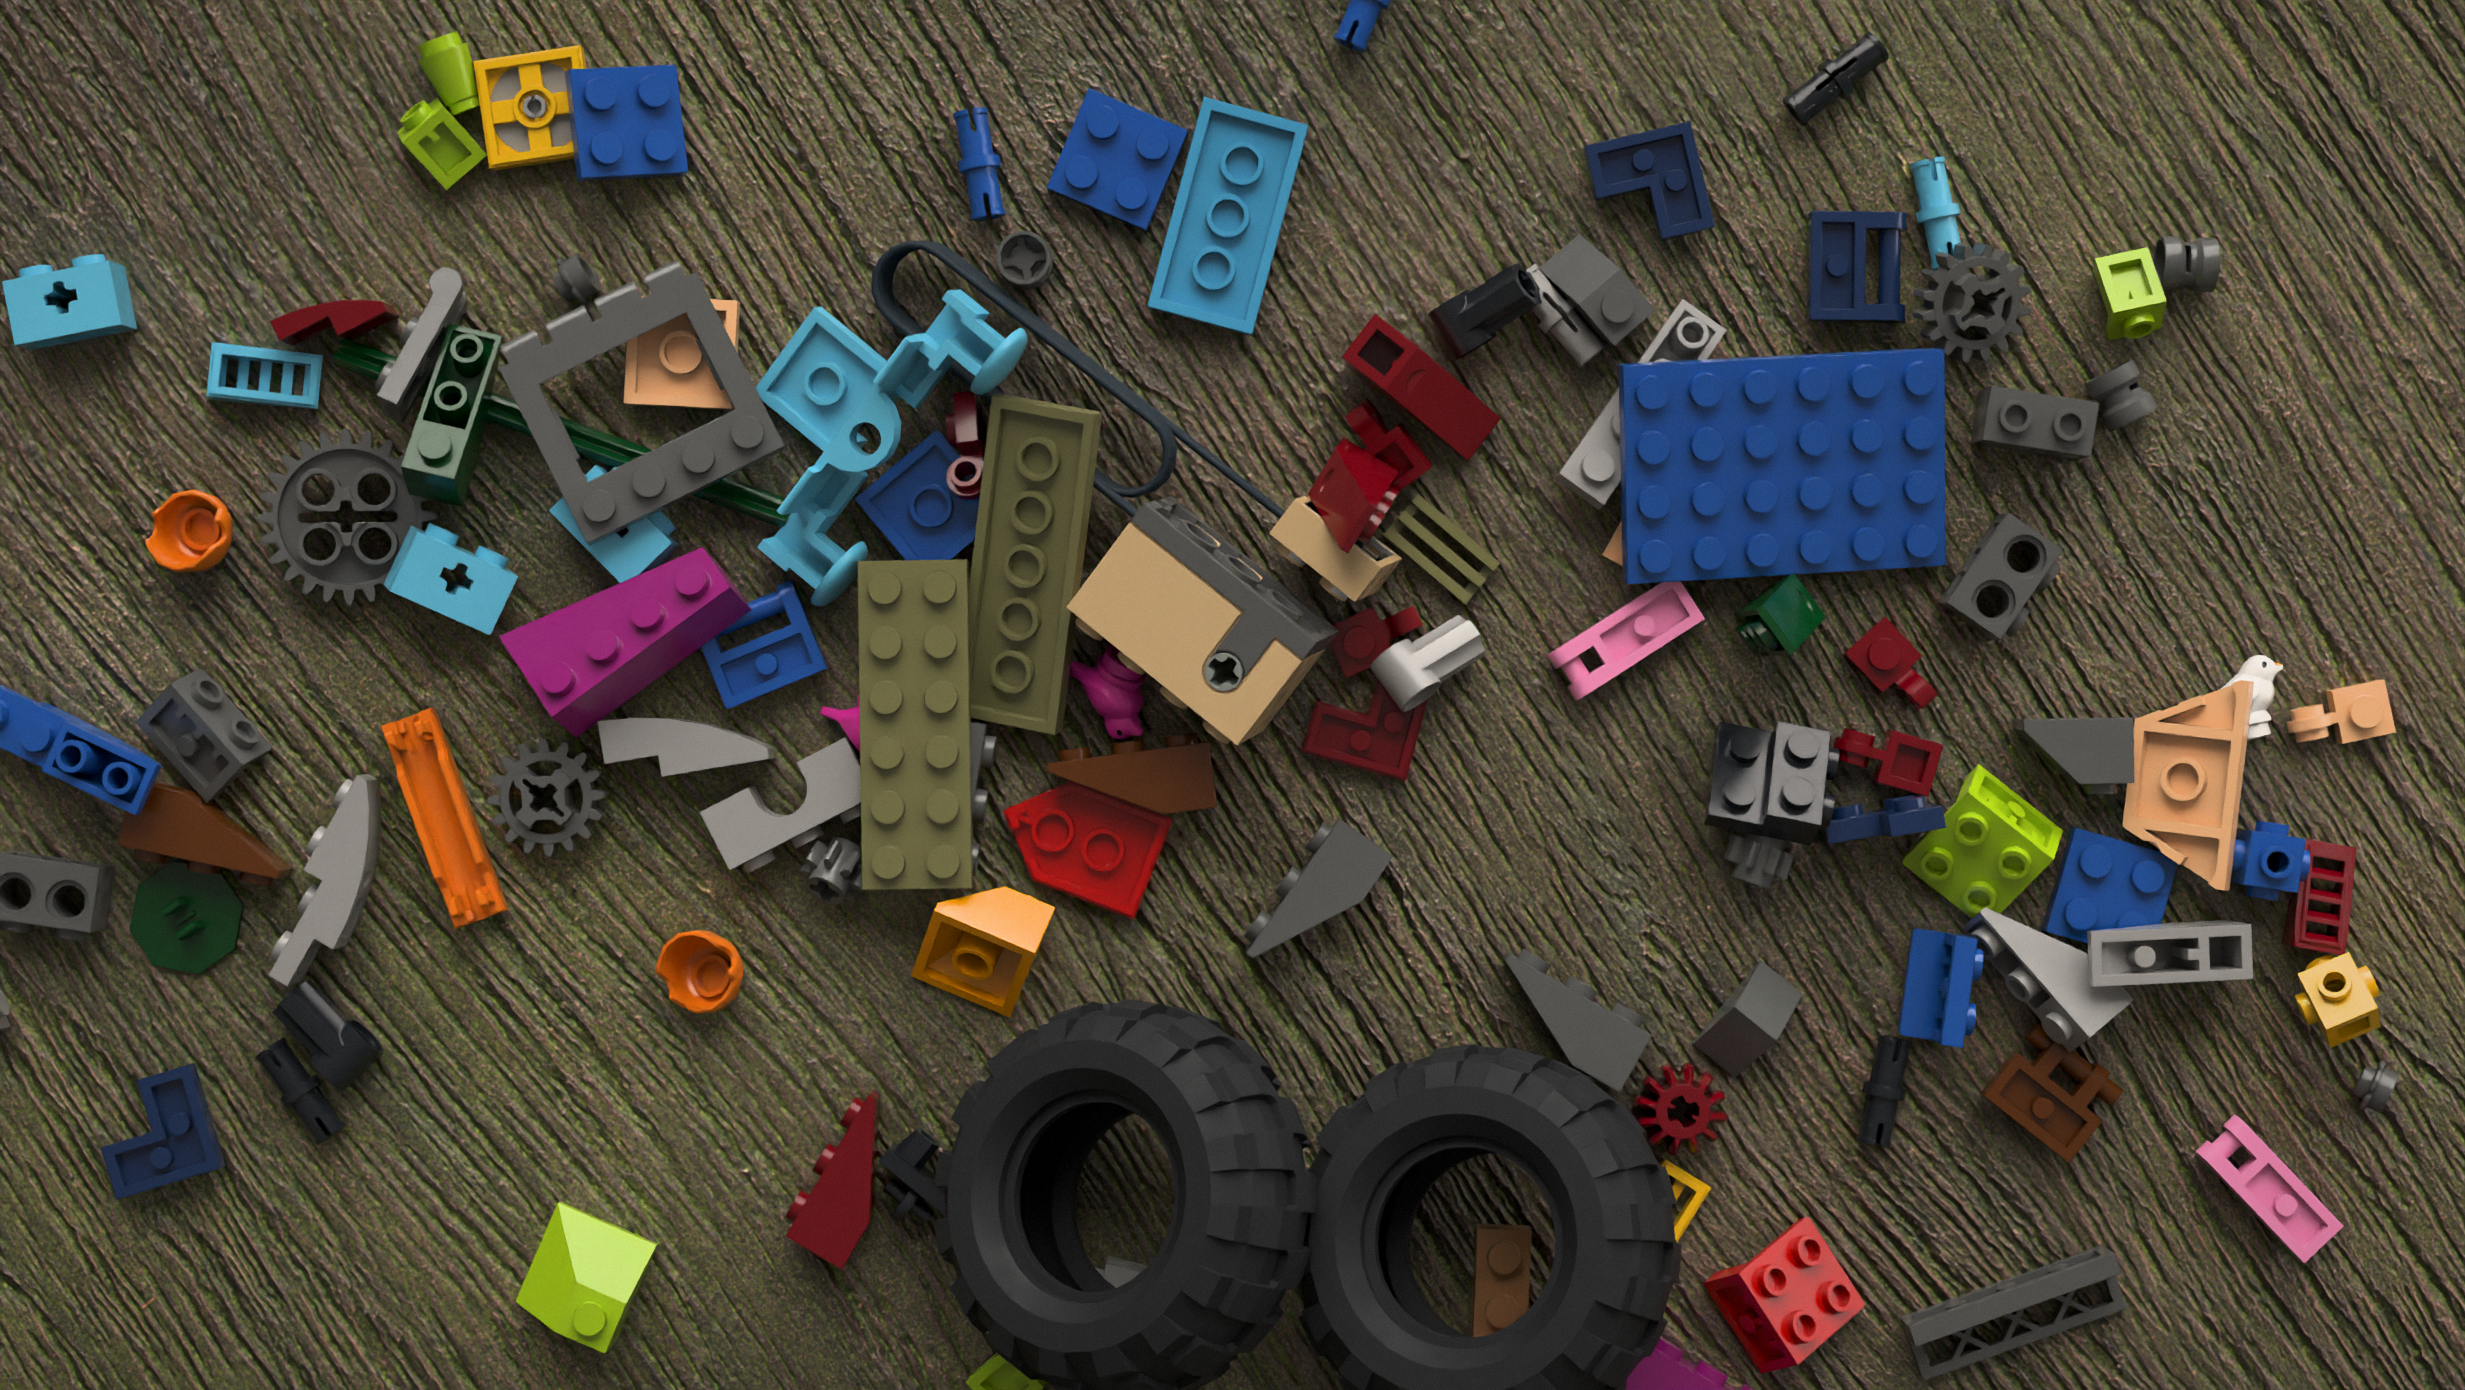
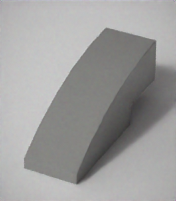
M650 717L597 721L604 764L658 756L662 777L776 758L774 747L748 735L713 724L677 718Z

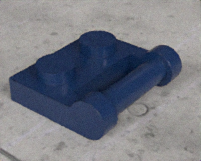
M1811 211L1808 213L1807 321L1905 322V305L1900 304L1901 231L1906 230V213L1871 211ZM1866 230L1879 231L1878 304H1865Z

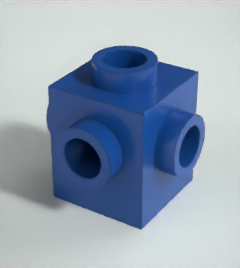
M2256 820L2255 831L2237 829L2231 882L2247 885L2245 896L2279 901L2280 890L2298 893L2299 882H2304L2309 873L2310 853L2308 850H2304L2306 839L2288 836L2290 825ZM2274 852V859L2271 871L2268 868L2267 859L2269 855Z

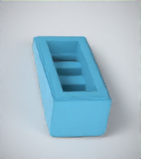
M212 342L206 397L209 400L317 410L323 355ZM228 359L239 360L236 388L225 387ZM250 361L261 362L258 391L247 389ZM272 363L283 364L280 393L269 392ZM294 365L305 366L302 396L291 395Z

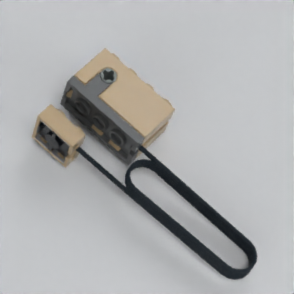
M906 241L892 246L879 258L872 273L871 292L877 309L889 323L904 335L910 336L926 333V330L908 317L897 305L892 291L893 274L898 263L909 253L924 250L942 261L1144 419L1156 431L1163 447L1162 465L1156 477L1147 485L1139 488L1124 487L1112 481L1095 467L1093 487L1132 517V522L1126 526L1067 605V608L1078 616L1075 623L1083 632L1099 641L1105 638L1120 650L1117 656L1125 666L1140 675H1144L1147 672L1162 684L1160 692L1167 700L1181 709H1187L1189 706L1205 719L1202 723L1203 727L1217 740L1225 744H1229L1232 741L1234 744L1239 745L1261 733L1325 651L1324 649L1329 646L1339 633V630L1172 496L1162 498L1159 502L1154 500L1144 503L1139 510L1122 497L1135 498L1154 492L1169 480L1176 465L1177 445L1174 439L1175 436L1279 518V521L1269 533L1280 542L1277 550L1286 559L1299 567H1303L1305 563L1323 576L1319 581L1321 586L1337 599L1346 601L1349 597L1356 602L1376 593L1402 558L1375 536L1371 537L1368 544L1357 539L1347 554L1338 546L1309 496L1296 498L1288 509L1284 511L950 248L938 242ZM955 360L948 370L971 388L975 376ZM995 387L980 396L991 404V397L993 395L1004 393Z

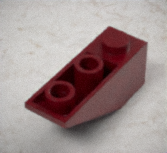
M1376 313L1341 357V364L1466 461L1472 457L1501 419L1421 348Z
M1344 437L1332 453L1308 495L1340 549L1348 554L1357 539L1368 544L1399 493V491L1390 486L1399 471L1367 453Z
M875 1090L867 1096L865 1101L858 1097L854 1098L839 1124L848 1129L838 1147L830 1143L827 1144L812 1172L820 1176L818 1182L810 1194L803 1190L799 1192L785 1216L787 1220L793 1223L785 1237L840 1269L844 1267L875 1215L880 1093Z

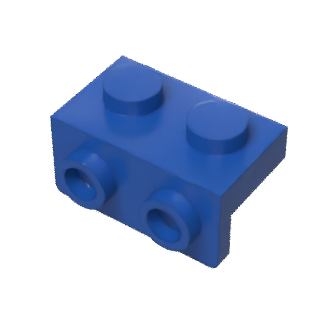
M1919 928L1911 931L1898 1024L1899 1034L1908 1037L1930 1039L1941 1045L1963 1048L1965 1035H1972L1976 1021V1005L1969 1003L1972 981L1979 982L1983 969L1984 956L1983 950L1977 949L1978 939L1963 934Z

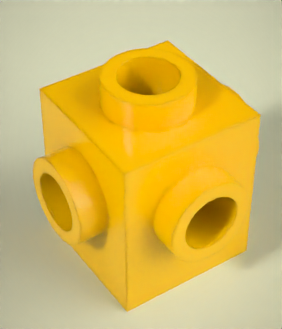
M2349 952L2338 957L2335 955L2319 957L2306 966L2305 971L2298 973L2302 993L2294 996L2297 1006L2308 1026L2317 1022L2330 1048L2381 1027L2378 1007L2373 999L2380 996L2378 986L2367 966L2357 969Z

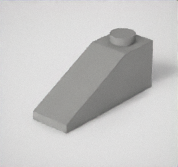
M2214 920L2087 931L2089 986L2091 987L2253 979L2251 924L2232 920Z

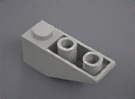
M1986 907L1961 928L1967 936L1978 939L1977 949L1983 950L1984 959L1990 961L2005 978V984L2011 994L2018 1000L2025 1002L2041 1020L2046 1034L2056 1043L2062 1044L2069 1053L2088 1040L2134 1001L2122 986H2089L2087 953Z

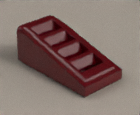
M2306 839L2304 850H2308L2310 853L2309 873L2304 882H2299L2298 893H2290L2281 944L2337 955L2345 954L2357 848ZM2313 856L2338 860V870L2333 871L2312 867ZM2311 878L2335 882L2334 893L2311 889ZM2309 899L2332 903L2330 914L2308 910ZM2307 921L2328 925L2326 935L2306 932Z

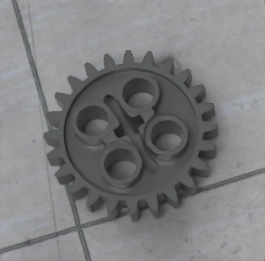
M349 429L342 430L339 444H333L326 432H320L319 449L314 450L311 445L301 440L299 447L303 457L297 461L286 454L281 456L284 465L288 468L285 476L274 472L268 473L267 476L278 486L276 493L265 492L259 495V498L273 505L272 512L257 516L258 521L273 525V531L260 538V541L266 544H278L280 549L273 554L269 561L271 564L289 562L291 566L283 578L286 582L292 581L300 575L306 578L302 589L303 594L309 595L318 585L323 586L324 602L330 603L335 597L337 590H343L347 605H354L357 590L363 589L368 600L374 602L377 601L376 585L382 584L386 588L384 582L411 525L423 530L424 522L433 521L439 517L437 513L423 510L422 503L431 499L409 495L401 469L405 454L396 460L391 458L394 447L393 441L388 439L376 450L373 448V433L368 431L363 435L359 444L353 443V437ZM318 475L329 477L334 483L335 488L331 501L322 506H315L310 503L305 493L309 480ZM370 475H382L390 484V495L382 504L370 505L362 498L361 484ZM345 502H352V508L355 511H394L397 513L398 518L395 522L353 523L352 532L345 533L344 524L336 522L302 523L299 520V515L304 512H342ZM375 528H381L386 531L392 542L388 555L378 560L368 557L362 548L364 535ZM326 529L334 536L336 548L332 556L326 560H316L307 550V539L314 531Z

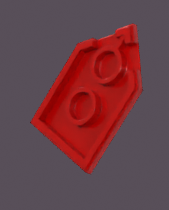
M1074 781L1066 782L1003 810L1033 881L1134 920L1172 823V818Z

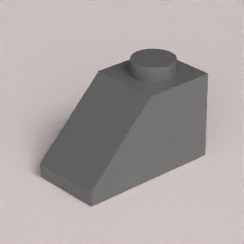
M1580 234L1539 268L1565 300L1569 299L1575 306V312L1601 342L1603 341L1606 344L1605 349L1607 351L1613 348L1655 311L1622 270Z
M2133 718L2013 719V730L2068 783L2084 784V794H2118V783H2134Z

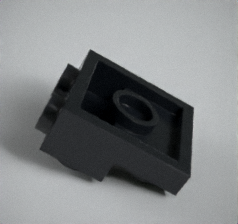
M1777 721L1773 732L1719 722L1715 731L1704 825L1811 846L1820 827H1829L1834 810V795L1824 794L1826 780L1833 781L1839 761V749L1829 747L1831 732Z

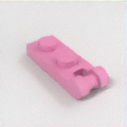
M1681 581L1660 582L1581 634L1553 650L1547 657L1555 669L1561 667L1571 683L1567 688L1577 701L1705 618ZM1590 647L1594 649L1603 663L1591 672L1588 671L1579 657V654Z
M2234 1114L2222 1125L2225 1131L2212 1144L2206 1141L2195 1153L2299 1261L2306 1263L2343 1225L2254 1131ZM2242 1146L2251 1157L2236 1169L2228 1158Z

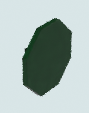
M172 861L138 885L130 932L154 966L201 974L236 950L245 904L221 869L219 875L206 874L186 869V862Z

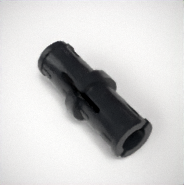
M1868 31L1863 35L1864 37L1832 61L1827 58L1818 66L1819 72L1792 94L1783 98L1785 108L1797 123L1805 126L1811 118L1838 97L1841 99L1847 98L1854 92L1853 85L1882 62L1885 63L1889 59L1887 50L1874 34Z
M1878 1034L1870 1081H1864L1862 1092L1867 1093L1856 1140L1871 1145L1877 1143L1880 1147L1891 1148V1136L1899 1101H1905L1907 1091L1902 1088L1912 1041Z
M285 1037L269 1046L268 1050H263L255 1057L284 1095L280 1098L286 1108L292 1106L314 1137L317 1145L332 1137V1134L339 1132L346 1126V1123L341 1120L318 1088L322 1082L317 1075L310 1076L287 1044Z

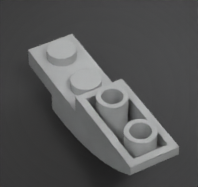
M1682 299L1636 363L1707 360L1727 330ZM1619 387L1555 477L1556 480L1598 510L1606 503L1621 481Z
M370 774L357 775L354 781L347 779L342 784L332 802V807L337 809L327 828L320 826L316 830L305 849V854L310 856V859L303 870L322 880L319 886L312 884L305 892L297 908V912L302 914L301 919L293 933L288 930L283 933L270 955V959L276 961L268 976L286 986L302 981L322 944L333 950L346 946L360 919L377 865L381 837L379 779Z

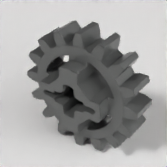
M1978 242L1975 243L1973 249L1970 245L1955 244L1954 257L1947 253L1938 252L1935 256L1939 268L1936 271L1923 268L1920 272L1929 281L1927 287L1914 289L1913 291L1914 296L1924 299V307L1912 312L1913 318L1928 322L1919 333L1921 337L1932 341L1936 340L1934 348L1945 349V355H1949L1952 352V358L1965 362L1969 361L1971 355L1979 360H1989L1990 347L2002 352L2007 351L2009 348L2005 336L2008 333L2021 336L2023 330L2015 323L2018 316H2026L2031 313L2030 308L2020 305V298L2031 293V287L2017 284L2016 281L2024 273V268L2015 264L2007 265L2011 256L2007 251L1995 249L1992 252V245ZM1982 266L1990 272L1986 275L1979 274L1976 276L1969 273L1967 269ZM1968 328L1974 330L1977 335L1960 337L1954 332L1957 330L1965 331Z
M540 739L538 752L536 753L528 743L519 745L521 759L517 760L511 756H504L501 762L508 772L506 775H491L490 778L493 784L501 787L500 794L487 798L488 804L500 805L502 813L492 819L493 824L508 823L511 829L507 832L505 840L511 843L523 837L525 839L524 852L528 854L534 853L539 844H543L545 855L554 856L557 854L558 842H561L568 852L578 849L575 835L579 834L586 839L592 838L595 832L588 824L590 819L603 820L606 816V813L595 807L596 800L609 797V791L596 789L594 784L595 781L604 775L603 770L588 771L585 766L589 763L592 755L588 752H583L575 758L572 757L573 743L569 741H563L557 751H554L551 739ZM541 761H554L562 764L552 775H543L537 769L531 767L533 764ZM578 782L581 785L583 794L581 809L575 804L574 787ZM515 786L521 790L522 808L518 812L514 804ZM555 786L557 791L553 799L558 804L557 807L542 808L539 804L543 800V795L538 791L539 787L549 788ZM551 819L559 826L562 825L566 828L561 832L553 834L534 830L544 820Z

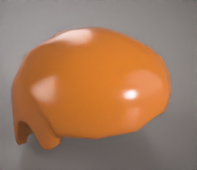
M195 489L174 493L161 505V508L152 512L154 519L153 533L150 538L145 540L146 548L159 566L179 573L206 571L220 563L227 554L232 542L233 519L227 506L218 497Z
M697 930L678 933L663 945L656 964V974L664 979L669 990V1000L696 1014L711 1013L723 1010L740 992L744 967L737 949L729 940L711 931Z

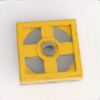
M581 45L473 61L488 163L492 171L574 159L565 73L569 69L587 68L584 48Z

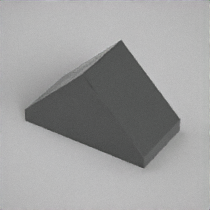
M1759 960L1692 1043L1736 1078L1778 1040L1803 994L1762 960Z

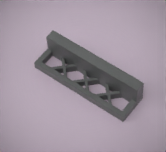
M2100 1245L1899 1318L1920 1377L1925 1381L2127 1309L2116 1278V1275L2122 1274L2116 1256L2112 1251ZM2102 1280L2109 1296V1300L2089 1307L2072 1299L2077 1289ZM2052 1298L2059 1300L2050 1321L2037 1325L2021 1317L2024 1309ZM2068 1305L2078 1309V1311L2064 1315ZM2001 1316L2009 1319L2000 1338L1986 1343L1970 1335L1976 1325ZM2018 1323L2028 1328L2013 1334ZM1951 1334L1958 1337L1949 1357L1932 1363L1928 1362L1923 1344ZM1967 1341L1977 1346L1963 1351Z

